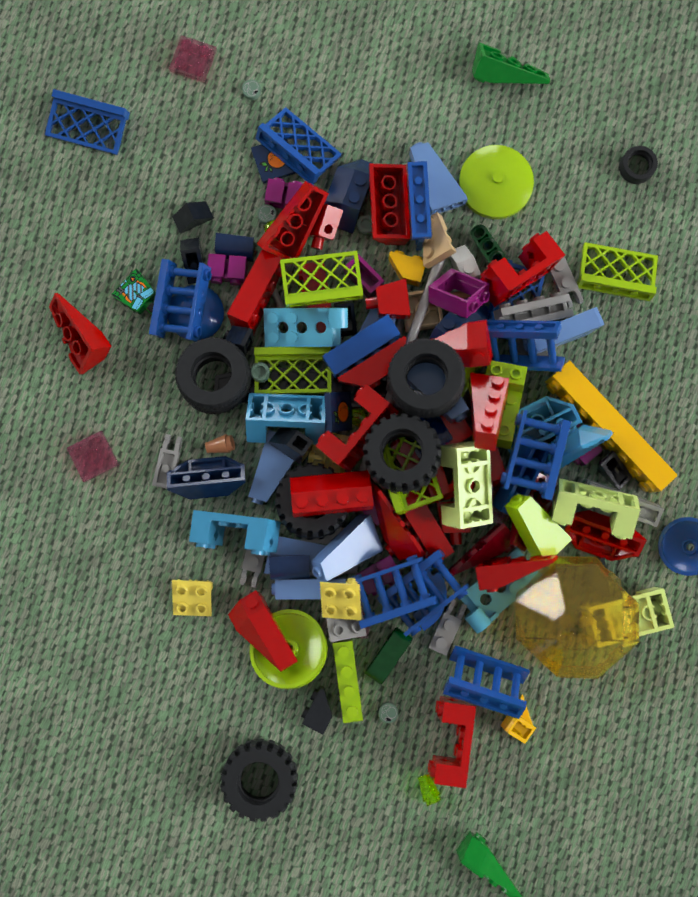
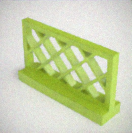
M584 242L577 285L580 289L651 301L657 290L655 281L658 256ZM587 249L594 250L598 256L591 259L587 254ZM613 253L616 259L610 263L604 255ZM629 256L635 262L628 266L623 258ZM599 258L606 264L602 269H599L594 263ZM644 259L651 260L652 267L646 269L641 261ZM618 261L625 268L619 273L613 267V264ZM591 265L596 273L593 275L584 273L585 267ZM635 265H638L643 271L638 276L631 270ZM609 268L615 276L608 278L602 272ZM627 271L633 279L625 281L621 275ZM646 275L650 280V285L643 284L639 278Z
M358 251L280 260L286 308L363 299ZM354 256L355 264L351 269L342 264L345 257ZM326 259H332L337 263L331 272L323 266ZM309 261L318 265L312 274L303 268ZM293 263L298 267L293 276L285 271V264ZM339 265L348 271L342 280L333 274ZM319 268L328 273L323 282L314 276ZM300 270L309 276L303 285L295 279ZM349 274L357 278L358 286H348L344 282ZM331 276L340 282L333 289L325 285ZM311 278L320 284L316 291H310L305 287ZM293 280L301 288L297 293L288 294L287 287Z
M254 347L255 363L268 362L271 365L269 368L270 372L275 369L281 375L275 382L268 378L267 381L272 385L267 390H259V382L255 381L254 393L290 395L325 394L331 392V371L328 366L322 373L315 367L319 361H324L322 356L331 351V347ZM286 361L290 367L283 373L276 366L280 362ZM300 361H305L310 365L303 373L296 367ZM312 368L319 374L313 382L305 376ZM292 369L300 374L294 382L286 376ZM302 377L310 384L305 389H299L295 385ZM322 377L327 381L328 389H319L315 383ZM283 378L291 384L287 389H280L277 386Z
M399 437L397 439L400 442L396 450L389 448L387 444L383 453L386 464L391 469L405 471L410 460L419 463V461L411 458L416 447L421 449L417 445V441L412 443L405 440L406 437ZM403 442L412 445L408 456L399 452ZM397 454L406 458L402 469L395 466L394 460ZM437 477L432 478L434 484H429L435 487L437 495L431 498L423 495L427 486H423L421 493L412 490L411 492L419 495L416 503L408 505L406 500L408 494H403V492L399 491L392 493L389 490L395 512L402 515L409 510L443 499Z

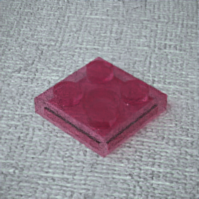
M181 35L169 70L175 74L205 83L217 48L216 46Z
M99 431L67 447L83 482H87L119 466L103 431Z

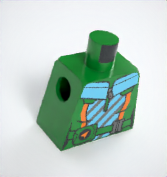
M135 269L111 295L139 315L145 310L152 315L156 293L139 270Z

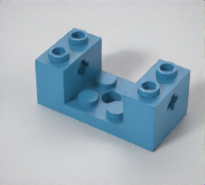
M249 393L245 419L247 442L266 443L268 426L305 428V436L314 441L313 445H316L319 437L325 433L326 429L325 396Z
M193 510L189 542H196V547L215 549L216 545L223 546L225 527L247 529L244 549H250L251 554L270 556V552L277 553L281 522L265 518Z

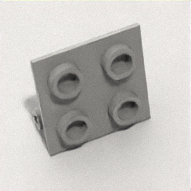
M361 607V618H362L361 620L364 619V618H363V613H362V607ZM326 618L330 642L367 636L366 629L360 628L358 622L360 620Z

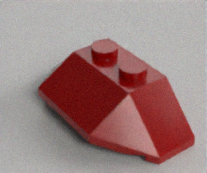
M403 336L337 378L338 382L360 388L367 384L374 389L382 383L380 381L382 378L388 377V367L391 359L406 344V337Z
M591 510L575 513L572 525L567 524L564 529L571 537V542L575 549L598 557H604L610 561L639 557L647 542L646 538L636 530L632 539L616 538L611 533L610 517Z

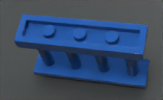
M169 259L161 260L149 329L150 335L165 338L166 332L187 334L186 339L193 342L199 340L202 334L201 324L208 284L212 276L211 267L204 263H199L198 270L177 268V264ZM175 277L197 278L195 289L174 287ZM172 295L192 296V308L171 306ZM169 314L190 315L189 326L167 324Z
M487 320L493 361L528 367L527 370L561 372L565 357L556 356L554 339H558L561 331V321ZM497 338L508 339L510 355L499 354ZM516 338L527 339L529 355H518ZM535 339H546L548 356H537Z
M522 410L520 414L517 413L514 425H517L507 469L506 472H502L500 483L503 484L502 488L509 489V485L513 484L537 490L542 494L541 498L552 500L571 421L563 419L555 425L527 418L528 411ZM524 425L554 432V435H556L555 442L548 444L521 437ZM519 445L549 452L551 454L550 462L545 464L517 457ZM514 465L544 471V474H546L545 482L538 483L512 476Z
M441 549L435 551L418 565L425 586L433 596H437L440 605L431 612L427 607L419 609L424 618L416 624L408 614L401 615L400 618L409 628L403 633L405 637L409 634L412 637L422 630L420 626L456 597L460 600L468 594L467 589L470 586L466 584L461 587L442 563V558L445 554ZM431 566L438 569L455 591L447 600L427 576L428 572L426 570ZM411 570L402 580L407 595L413 602H417L420 600L412 588L411 582L415 579ZM396 584L386 590L389 603L394 609L401 607L397 601L398 597L396 594L398 590Z
M417 555L405 558L406 562L364 577H362V574L350 577L355 578V581L360 584V601L364 612V619L358 621L361 629L439 603L436 595L431 597L430 593L427 592L418 563L424 561L423 557L418 558ZM408 566L411 567L420 594V601L414 603L408 598L399 569ZM392 572L401 599V607L396 609L390 606L381 579V575ZM370 579L374 580L383 607L381 609L382 613L378 615L371 611L362 583Z
M455 645L449 657V660L456 662L454 677H449L443 694L520 719L527 701L518 699L520 683L523 684L530 670ZM464 665L475 668L473 684L461 680ZM482 671L494 674L492 690L480 686ZM501 677L512 680L511 696L499 692Z

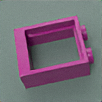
M452 268L428 286L429 303L466 319L490 298L489 283ZM456 289L471 296L465 300L450 292Z

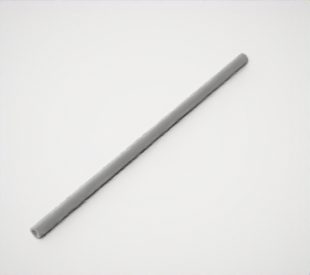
M445 259L434 265L431 269L410 327L406 344L417 339L429 306L428 286L439 278ZM388 388L385 399L393 405L394 400ZM364 458L362 460L359 471L367 470V467L364 463Z

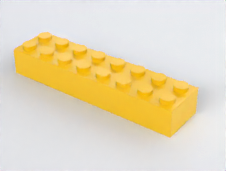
M570 360L563 365L561 372H555L545 381L547 389L552 394L556 393L561 401L574 404L585 425L608 429L613 432L607 441L600 444L601 447L605 450L608 449L610 452L612 450L615 451L631 476L637 479L639 487L644 492H660L678 476Z

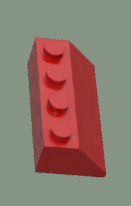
M369 163L372 239L385 245H405L410 240L407 166L403 164Z
M368 470L290 478L293 517L373 510L372 486Z

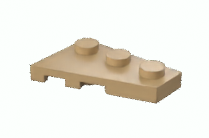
M438 212L431 215L432 238L424 239L423 266L427 269L456 253V249L451 244L452 239L446 232L447 227L444 219Z

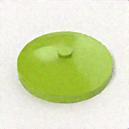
M489 145L476 150L466 159L459 175V186L467 196L466 205L473 212L489 219H504L515 215L527 204L533 191L534 177L528 161L518 151L503 145Z
M294 609L280 610L272 614L298 662L281 672L251 644L250 660L256 674L267 684L279 689H296L310 683L322 670L327 657V639L321 625L312 616Z

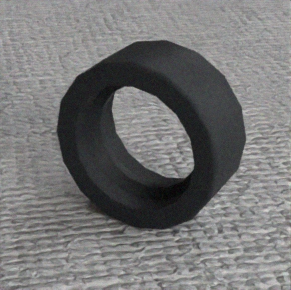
M634 146L627 150L620 160V174L624 180L631 184L645 183L653 176L657 169V157L646 146ZM638 155L645 158L649 165L648 171L643 175L633 173L628 167L630 157Z

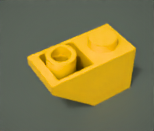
M399 250L390 251L388 260L399 279H406L407 284L419 287L425 269L423 258L417 255L407 256Z

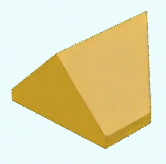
M523 694L519 699L524 700ZM527 706L520 719L507 715L500 725L507 733L524 744L536 729L532 724Z

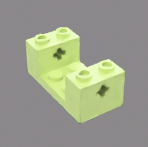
M472 441L441 445L440 466L453 468L455 503L441 505L442 525L465 529L493 523L490 450L474 448V442ZM474 481L475 488L471 491L470 485Z
M559 478L552 503V521L559 525H572L577 503L585 508L596 507L600 508L603 512L611 513L610 526L612 535L619 539H632L640 514V505L636 495Z
M652 587L636 591V595L608 602L596 601L580 605L589 642L597 647L674 628L664 588ZM628 612H633L635 616L634 621L631 623L625 620V615Z

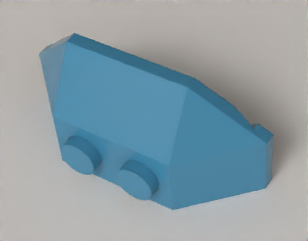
M545 396L519 409V414L522 410L528 411L527 418L555 425L563 419L571 421L570 428L582 423L574 404L549 396ZM524 425L521 437L528 435L543 442L555 435L554 432Z
M584 424L578 428L576 425L570 428L560 469L607 441L613 432L608 429ZM551 454L548 455L545 464L550 462Z

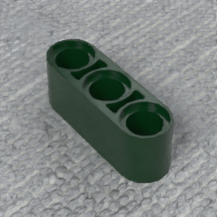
M480 224L472 228L470 235L488 263L495 259L499 261L504 257L507 259L484 225Z
M398 627L393 630L365 671L367 676L380 685L386 680L413 639L409 635L405 637L404 631Z

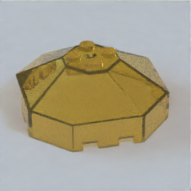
M558 556L554 563L539 571L530 580L529 584L516 593V639L556 677L598 679L639 643V603L622 588L621 580L612 571L603 566L597 557ZM574 625H578L582 629L578 635H575L574 631H570V628H574Z

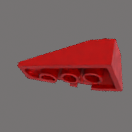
M54 293L49 308L57 327H61L63 330V343H68L71 353L68 354L70 361L79 375L84 374L106 358L111 345L94 324L59 293Z
M487 320L467 322L452 331L445 332V334L437 338H432L438 339L440 342L443 341L451 346L453 350L455 349L456 353L461 357L464 367L490 366L493 354Z
M374 483L371 484L382 537L387 544L385 546L387 552L391 556L395 555L399 560H404L414 555L423 557L425 552L418 541L405 527L406 525L403 520H401L396 512L394 513L395 509L383 492Z
M536 555L530 557V560H527L526 556H519L511 559V556L491 558L475 567L479 590H486L488 593L496 592L499 588L554 563L558 556Z
M255 590L240 599L228 614L236 631L279 671L282 672L297 663L296 656L263 596Z

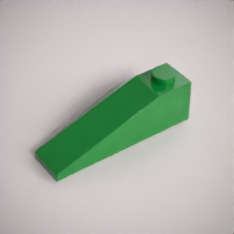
M480 42L478 43L472 67L473 77L477 81L482 83L485 81L489 83H550L551 80L548 73L529 64L522 66L521 62L516 60L517 58L513 56L505 58L500 54V50Z
M469 831L456 850L460 862L480 878L485 877L494 887L500 885V889L509 897H522L485 843L486 839L478 832L474 834Z

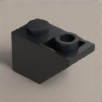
M279 428L269 441L270 445L300 465L311 452L314 441L298 430Z
M320 686L319 690L314 689L310 697L313 701L310 707H305L301 717L304 718L303 725L323 735L332 719V711L325 688Z

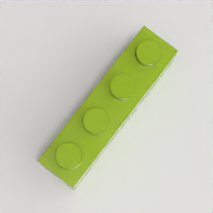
M352 638L333 642L343 723L363 721Z

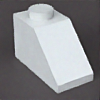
M465 245L455 248L456 253L449 256L454 270L479 279L481 273L472 253Z

